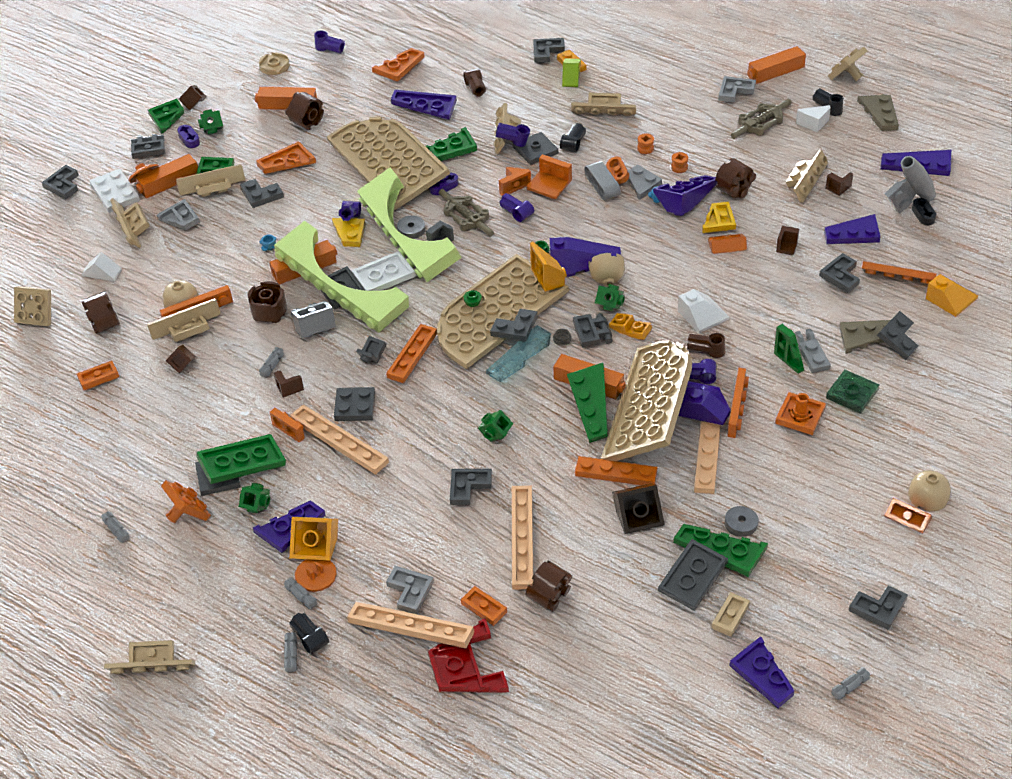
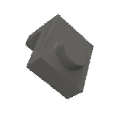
M440 220L426 231L427 241H437L448 237L452 242L454 240L453 227Z
M369 336L363 349H357L356 352L361 356L360 359L369 364L370 362L377 364L387 343Z

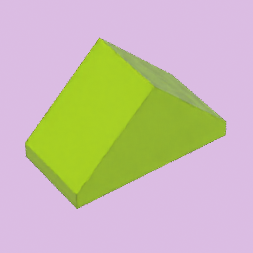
M565 58L563 61L562 87H578L581 59Z

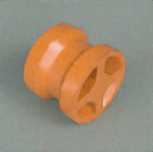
M644 133L638 136L637 150L639 153L650 154L653 152V135Z
M677 152L672 155V171L676 173L687 171L688 155L686 153Z

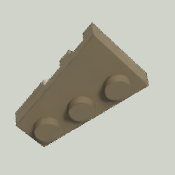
M891 95L858 96L857 102L864 106L866 113L871 114L872 120L881 131L898 130L899 124Z
M890 320L840 322L839 328L845 354L851 353L852 349L867 348V345L872 343H884L877 334Z

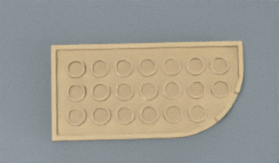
M369 117V120L360 122L355 120L326 136L328 142L368 183L388 168L395 172L404 188L398 194L394 210H397L450 174L449 169L403 124L393 119L385 120L381 117Z
M516 254L444 308L437 323L439 344L449 358L463 368L468 369L506 340V338L491 336L490 330L496 318L514 321L519 309L537 311L539 315L568 293L569 286L565 284V286L545 292L531 270V263ZM470 290L480 292L482 296L480 304L476 307L467 306L463 299L466 292Z
M665 340L637 348L601 459L615 462L670 445L692 370L691 355L681 343H671L670 340Z

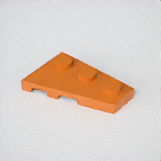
M410 48L396 55L397 58L391 61H383V65L379 67L377 65L373 66L372 72L398 82L425 57L424 52Z
M299 141L256 160L257 166L264 174L316 163V158Z

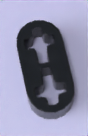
M924 198L914 199L912 211L919 222L927 226L933 225L936 219V212L930 203Z

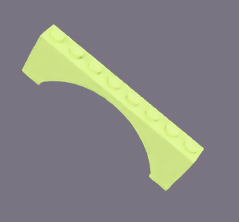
M388 168L357 190L360 195L358 199L364 207L368 206L366 210L371 217L375 215L374 220L379 227L383 226L381 229L387 237L391 236L390 241L395 247L399 246L398 251L402 256L408 257L405 260L412 268L415 266L416 269L414 271L419 278L423 277L426 282H429L462 257L448 237L444 240L422 241L409 238L396 230L393 219L394 206L398 194L404 186L395 172Z
M306 221L302 222L274 244L275 256L279 261L286 263L291 270L298 272L304 280L310 281L318 290L325 292L330 299L337 301L343 309L349 310L357 319H361L370 329H374L378 333L409 308V296L397 287L382 291H364L346 287L329 278L321 270L314 256L315 244L318 242V231Z

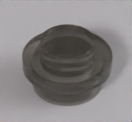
M558 329L553 335L554 343L560 346L567 345L572 340V336L567 329Z

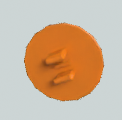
M306 559L302 561L295 571L297 583L310 592L322 591L330 587L337 576L336 567L330 560Z

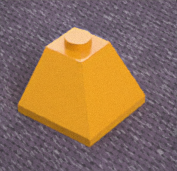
M530 242L531 270L543 290L546 292L565 286L567 274L564 267L561 268L557 260L537 244Z
M941 274L929 282L926 300L955 317L978 299V295Z
M292 517L289 558L331 560L337 542L338 519Z

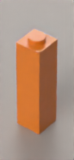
M798 46L752 61L748 66V77L756 80V84L804 68L806 53Z
M259 87L258 93H255V102L258 103L259 109L286 110L296 92H306L317 98L316 88Z
M190 154L184 155L135 177L137 181L136 189L139 194L142 193L147 199L176 186V179L195 175L198 170L197 162Z
M328 240L315 244L314 256L321 269L337 263L336 255L338 253L334 245H331ZM275 259L269 262L271 274L279 285L301 277L298 272L291 270L283 261Z
M561 354L553 366L554 379L570 384L567 374L595 364ZM604 368L606 397L616 400L626 386L624 374Z

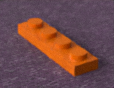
M863 261L862 269H865V273L876 275V272H883V276L894 278L895 275H900L903 280L913 281V278H918L921 283L929 284L937 276V273Z
M226 285L161 309V317L169 316L214 298L217 300L219 307L232 303L233 299L230 288Z
M423 324L418 326L387 371L388 379L400 383L406 381L436 337L437 328Z
M738 368L728 426V437L736 438L737 430L741 431L742 419H739V416H743L744 405L741 402L746 401L747 391L744 388H748L749 377L746 376V368Z
M579 456L575 476L635 485L655 484L658 467Z

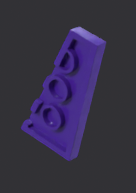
M394 90L391 97L392 105L450 120L457 101L456 95Z
M952 150L882 153L880 169L903 172L901 167L902 159L906 156H912L924 166L928 174L950 176Z

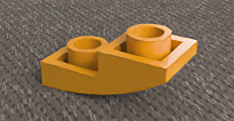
M617 313L609 323V327L613 330L644 340L652 330L650 322L635 321L633 315Z

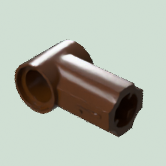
M480 69L463 72L466 86L469 85L472 94L477 97L482 96L486 92V87L482 81Z
M713 333L709 336L689 334L687 349L708 352L711 357L720 358L725 354V337L721 333Z

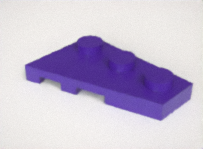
M875 214L831 225L824 229L826 244L880 243L881 237Z
M310 500L289 510L288 514L280 518L274 517L269 520V523L261 527L260 525L253 527V532L283 553L290 547L292 517L323 518L326 516L325 510Z
M761 636L730 660L729 666L777 708L794 696L793 687L783 671L776 665L772 653L768 652Z

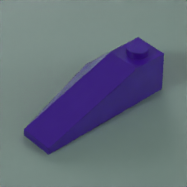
M704 175L690 178L689 181H676V185L670 186L668 183L660 185L653 189V193L667 212L674 213L676 216H683L691 211L717 185V181L715 180L716 177Z
M570 237L550 238V256L558 261L561 268L564 267L567 277L574 276L575 272L582 270L588 272V262H592V258L596 255L611 253V256L616 257V254L621 255V249L617 246Z

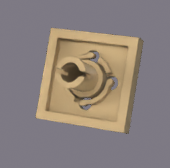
M862 47L860 50L856 48L849 54L850 58L847 55L840 61L841 65L837 63L832 67L831 70L833 72L828 75L831 81L844 70L849 72L855 82L860 79L863 74L855 65V61L868 52L865 47Z
M23 286L14 287V323L50 326L51 290Z

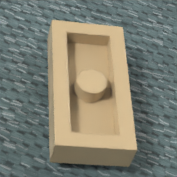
M730 592L712 623V629L732 637L750 606V600Z

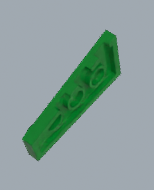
M466 127L462 128L461 132L457 134L454 132L449 134L448 138L444 140H436L432 146L426 145L440 161L477 151V145Z
M603 362L567 374L589 443L608 437Z
M688 524L682 525L673 543L686 548L691 539L727 557L728 563L725 567L749 577L768 547L766 542L754 543L750 542L749 538L742 537L737 539L729 537L727 533H711L710 529Z

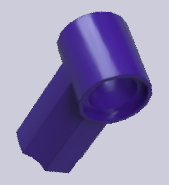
M320 30L314 33L316 50H330L340 54L343 52L345 41L328 36L326 31Z
M498 123L495 137L510 140L516 146L524 147L528 141L530 128L523 124L515 127Z
M507 193L499 201L500 206L512 213L513 218L517 222H522L535 211L529 201L525 200L522 202Z
M342 202L339 216L343 221H349L353 217H360L361 202Z
M704 359L700 363H692L689 379H699L703 384L714 383L716 381V362L712 359Z

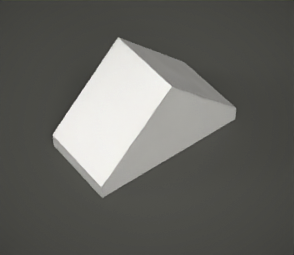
M828 105L797 109L796 123L818 132L829 121L831 107Z
M101 252L88 263L82 276L115 282L122 268Z

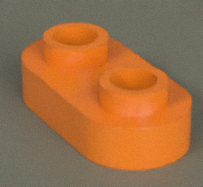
M615 156L608 160L606 167L618 184L625 183L630 175L622 159Z

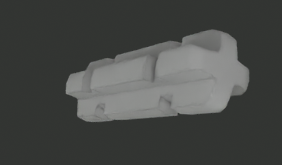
M274 348L260 368V376L267 378L279 359L284 355L282 348Z
M110 511L102 514V521L108 525L107 527L121 543L129 540V533L123 529L124 527Z
M289 577L285 580V588L292 592L300 602L305 603L304 605L308 609H312L317 605V599L313 595H309L310 593L297 583L294 578Z
M287 632L284 639V668L289 673L297 670L296 633Z
M860 668L856 671L857 674L853 673L843 680L841 685L838 684L833 687L832 695L837 700L842 699L846 696L845 693L849 694L859 687L861 683L869 680V671L865 668Z

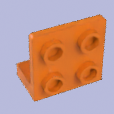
M542 154L539 157V172L529 182L527 190L556 199L572 181V164Z

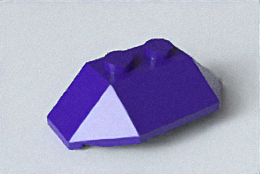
M688 381L678 416L724 425L731 410L720 388Z

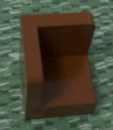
M193 85L183 93L179 101L188 110H191L207 96L196 85Z
M831 172L827 175L825 189L840 196L852 186L853 173L849 172L841 178Z
M782 225L777 239L776 252L794 255L800 229Z
M182 344L167 358L166 362L178 373H181L196 356Z
M281 370L274 372L276 386L283 398L304 390L300 375L285 379Z

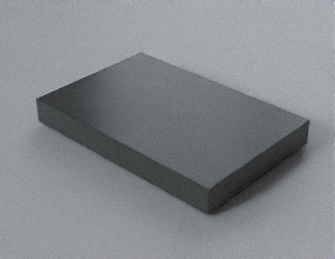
M691 539L658 586V591L695 611L728 563V558Z

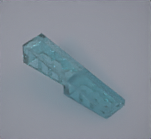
M536 325L531 330L526 342L518 341L486 370V374L502 382L525 367L527 359L549 346L551 333Z

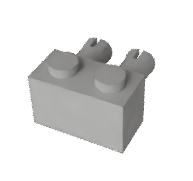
M327 301L314 302L313 305L309 304L307 307L296 308V310L293 309L291 311L295 330L301 338L311 337L315 333L326 332L336 327L333 308Z

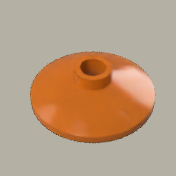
M144 163L135 167L136 171L129 177L128 181L130 183L137 182L135 177L159 167V165L150 164L145 166Z

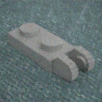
M806 329L808 341H804L800 331L795 332L799 350L811 373L830 370L831 364L819 342L815 339L812 330Z

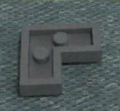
M564 38L533 39L534 63L550 62V53L564 52Z
M65 165L42 182V186L54 194L67 199L78 191L77 185L71 183L72 180L79 176L78 171Z
M253 179L240 184V188L252 208L284 198L283 191L278 183L261 188L257 180Z
M844 253L826 265L819 273L820 277L847 293L860 283V278L849 273L856 267L857 261Z
M519 309L514 321L496 318L490 330L491 336L526 342L538 318L537 311Z
M901 311L877 334L880 339L905 360L919 346L905 334L914 322Z
M452 469L450 505H470L471 489H491L492 469Z
M888 585L881 598L877 600L859 591L850 604L849 611L889 630L905 604L908 594Z

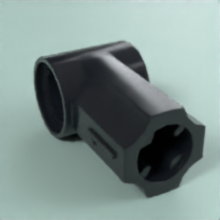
M821 88L816 90L813 95V101L822 106L830 105V115L832 116L842 114L844 100L842 95L830 94Z
M580 123L573 125L567 135H562L560 149L576 153L579 150L580 141L586 134V128Z
M297 613L289 622L290 627L298 635L303 647L310 655L329 643L325 631L320 626L317 628L305 613Z

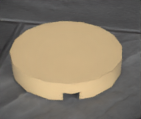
M273 52L269 56L265 54L258 62L260 71L267 75L281 74L288 70L290 66L288 56L280 52Z

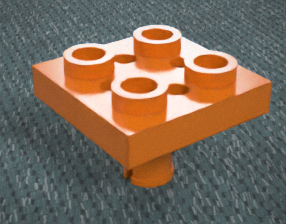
M788 392L775 419V424L813 435L825 410L826 403L810 399L805 393L794 394Z
M167 480L161 485L162 489L174 503V506L165 515L171 522L176 523L183 513L207 521L211 516L206 509L207 505L197 498L198 494L192 488H185L178 482L172 483Z

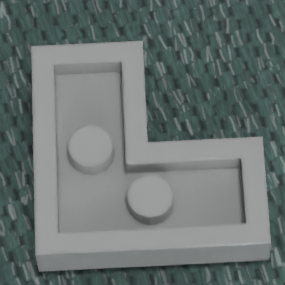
M724 76L718 101L735 102L737 93L753 95L756 80Z
M394 566L386 581L387 587L403 591L397 602V609L412 614H418L434 583V579L431 576Z

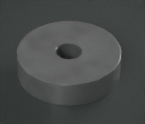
M406 216L398 221L397 229L401 234L415 239L424 234L425 222L418 216Z
M736 506L727 511L724 524L726 529L735 536H749L757 529L758 516L748 507Z

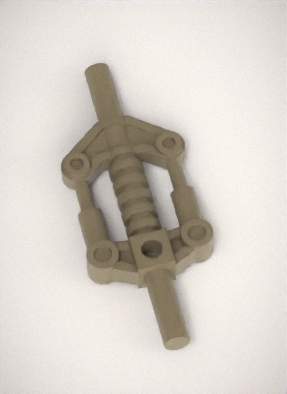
M786 99L778 105L759 103L754 111L740 114L738 123L742 127L732 132L731 137L735 139L745 132L755 133L758 136L764 135V131L772 127L773 124L783 122L782 109L791 105V100ZM757 112L761 113L760 115L752 119V117L755 116ZM771 117H774V120H772L771 122L768 121L767 123H765L764 125H762V123H764L765 121H767V120L770 119Z
M444 189L439 191V195L447 201L444 207V215L451 216L460 225L462 231L480 228L489 237L493 236L494 231L484 224L489 219L488 209H482L479 205L473 203L471 196L452 197ZM466 206H472L477 213L474 214ZM453 211H458L466 219H462L458 215H455Z

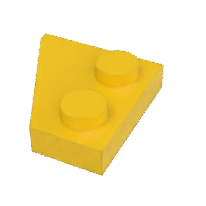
M729 202L712 203L706 216L705 224L702 226V233L736 230V222Z
M332 218L333 226L336 228L342 245L344 247H360L366 225L365 219L352 218L349 221H343L342 218Z

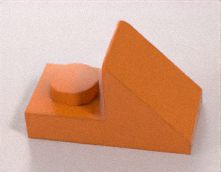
M506 167V177L499 180V194L502 196L506 193L511 194L526 187L531 181V171L529 169Z

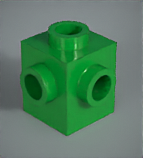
M209 109L200 114L201 119H198L200 129L203 128L204 132L213 134L218 132V129L223 128L219 110L212 111V109Z
M608 284V287L599 285L595 303L603 305V309L613 311L614 308L620 309L625 300L624 291H620L619 286Z
M502 410L484 415L478 429L486 439L492 442L497 439L502 440L514 423Z
M258 483L242 487L238 507L245 508L250 513H259L261 510H266L271 500L270 490L263 488L264 485Z

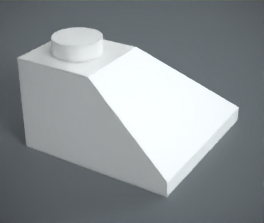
M693 289L679 295L678 312L698 333L729 320V316L707 294Z

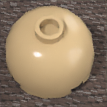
M611 253L594 256L592 262H588L589 271L594 281L608 286V284L614 285V283L619 281L625 272L623 256L620 254H616L617 257L611 256Z
M184 280L168 284L162 294L164 308L199 296L196 288L190 282Z
M925 470L915 475L911 480L908 491L909 500L916 507H924L925 511H938L947 505L951 487L943 474L933 470Z

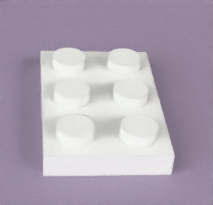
M121 169L89 180L91 187L108 213L113 211L110 201L112 198L123 207L140 201L139 195Z
M399 251L351 270L365 291H382L415 277V271Z

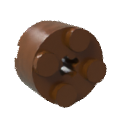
M296 92L285 114L291 122L310 130L312 129L310 127L318 125L323 117V102L306 92Z
M731 158L729 163H724L719 168L715 178L717 181L716 188L732 198H744L748 194V189L752 182L756 179V174L751 167L735 158Z
M272 281L261 282V285L256 288L254 285L248 292V301L253 319L261 322H279L287 311L284 290L278 283Z
M105 291L81 300L89 322L93 323L92 327L96 334L120 324Z
M545 561L532 577L534 580L533 586L528 585L525 595L545 609L554 612L559 605L558 599L561 595L565 597L570 591L571 586L569 583L572 575L553 562Z

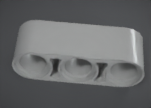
M602 161L584 167L587 179L603 200L620 195L621 191L618 182Z

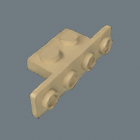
M589 92L588 103L571 102V111L576 114L591 113L598 115L606 113L608 115L623 114L631 116L636 114V105L621 104V93Z
M505 102L502 107H498L495 114L497 116L495 122L496 130L498 123L515 127L521 124V119L507 113L508 104ZM495 138L493 145L495 147V154L498 155L504 147L505 139Z
M818 150L812 160L797 162L795 168L785 181L788 187L795 186L794 192L799 202L805 201L828 164L827 157L822 150Z
M238 164L178 178L176 182L181 196L197 192L198 195L205 197L211 195V192L218 191V193L228 191V188H231L230 184L245 181V175L242 165Z
M112 198L110 200L112 203L111 208L117 214L116 219L122 225L121 230L127 235L125 237L130 245L134 244L140 248L141 244L137 236L150 227L141 206L136 202L125 211L123 206Z
M214 298L150 322L147 326L152 340L170 334L175 342L183 341L190 336L209 330L210 328L206 320L216 317L221 313L217 300Z
M173 640L129 642V662L104 664V669L109 670L110 674H123L124 670L131 669L133 673H144L146 669L154 668L155 672H165L171 667H176L177 671L189 670L190 666H195V661L192 659L174 660Z

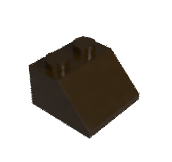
M649 483L612 492L616 513L624 534L665 525L656 484Z

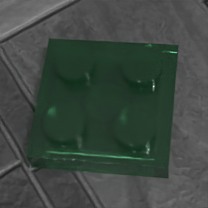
M844 369L828 390L826 398L861 414L879 390L880 384Z

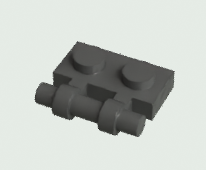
M152 134L150 137L138 136L136 139H131L132 158L165 154L164 135Z
M602 313L597 314L594 319H592L591 314L573 317V324L582 348L599 345L600 339L605 340L606 344L612 343V332L608 329L607 319Z

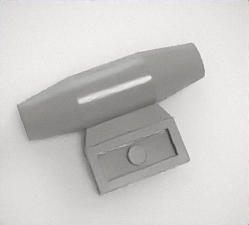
M906 156L901 161L905 179L900 182L897 181L884 193L899 213L909 207L916 194L928 202L936 197L931 177L924 166L912 156Z

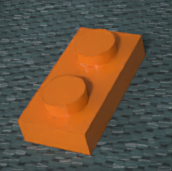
M111 360L79 372L77 377L83 390H87L119 378V374Z
M277 408L270 411L273 426L299 443L305 438L304 427L298 420L295 421L286 412H281Z
M476 586L461 598V605L480 618H486V621L492 626L507 613L506 606Z

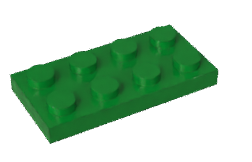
M271 434L197 451L196 454L210 484L286 465V459Z

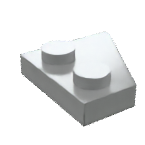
M638 164L628 170L630 175L628 182L631 183L632 189L636 191L639 200L648 195L649 192H652L654 187L662 185L660 177Z
M185 199L156 215L159 221L185 231L200 223L198 216Z

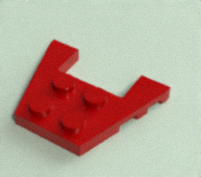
M486 618L478 621V624L473 627L474 634L467 648L440 643L428 650L429 660L439 692H509L503 671L480 676L470 645L491 639Z

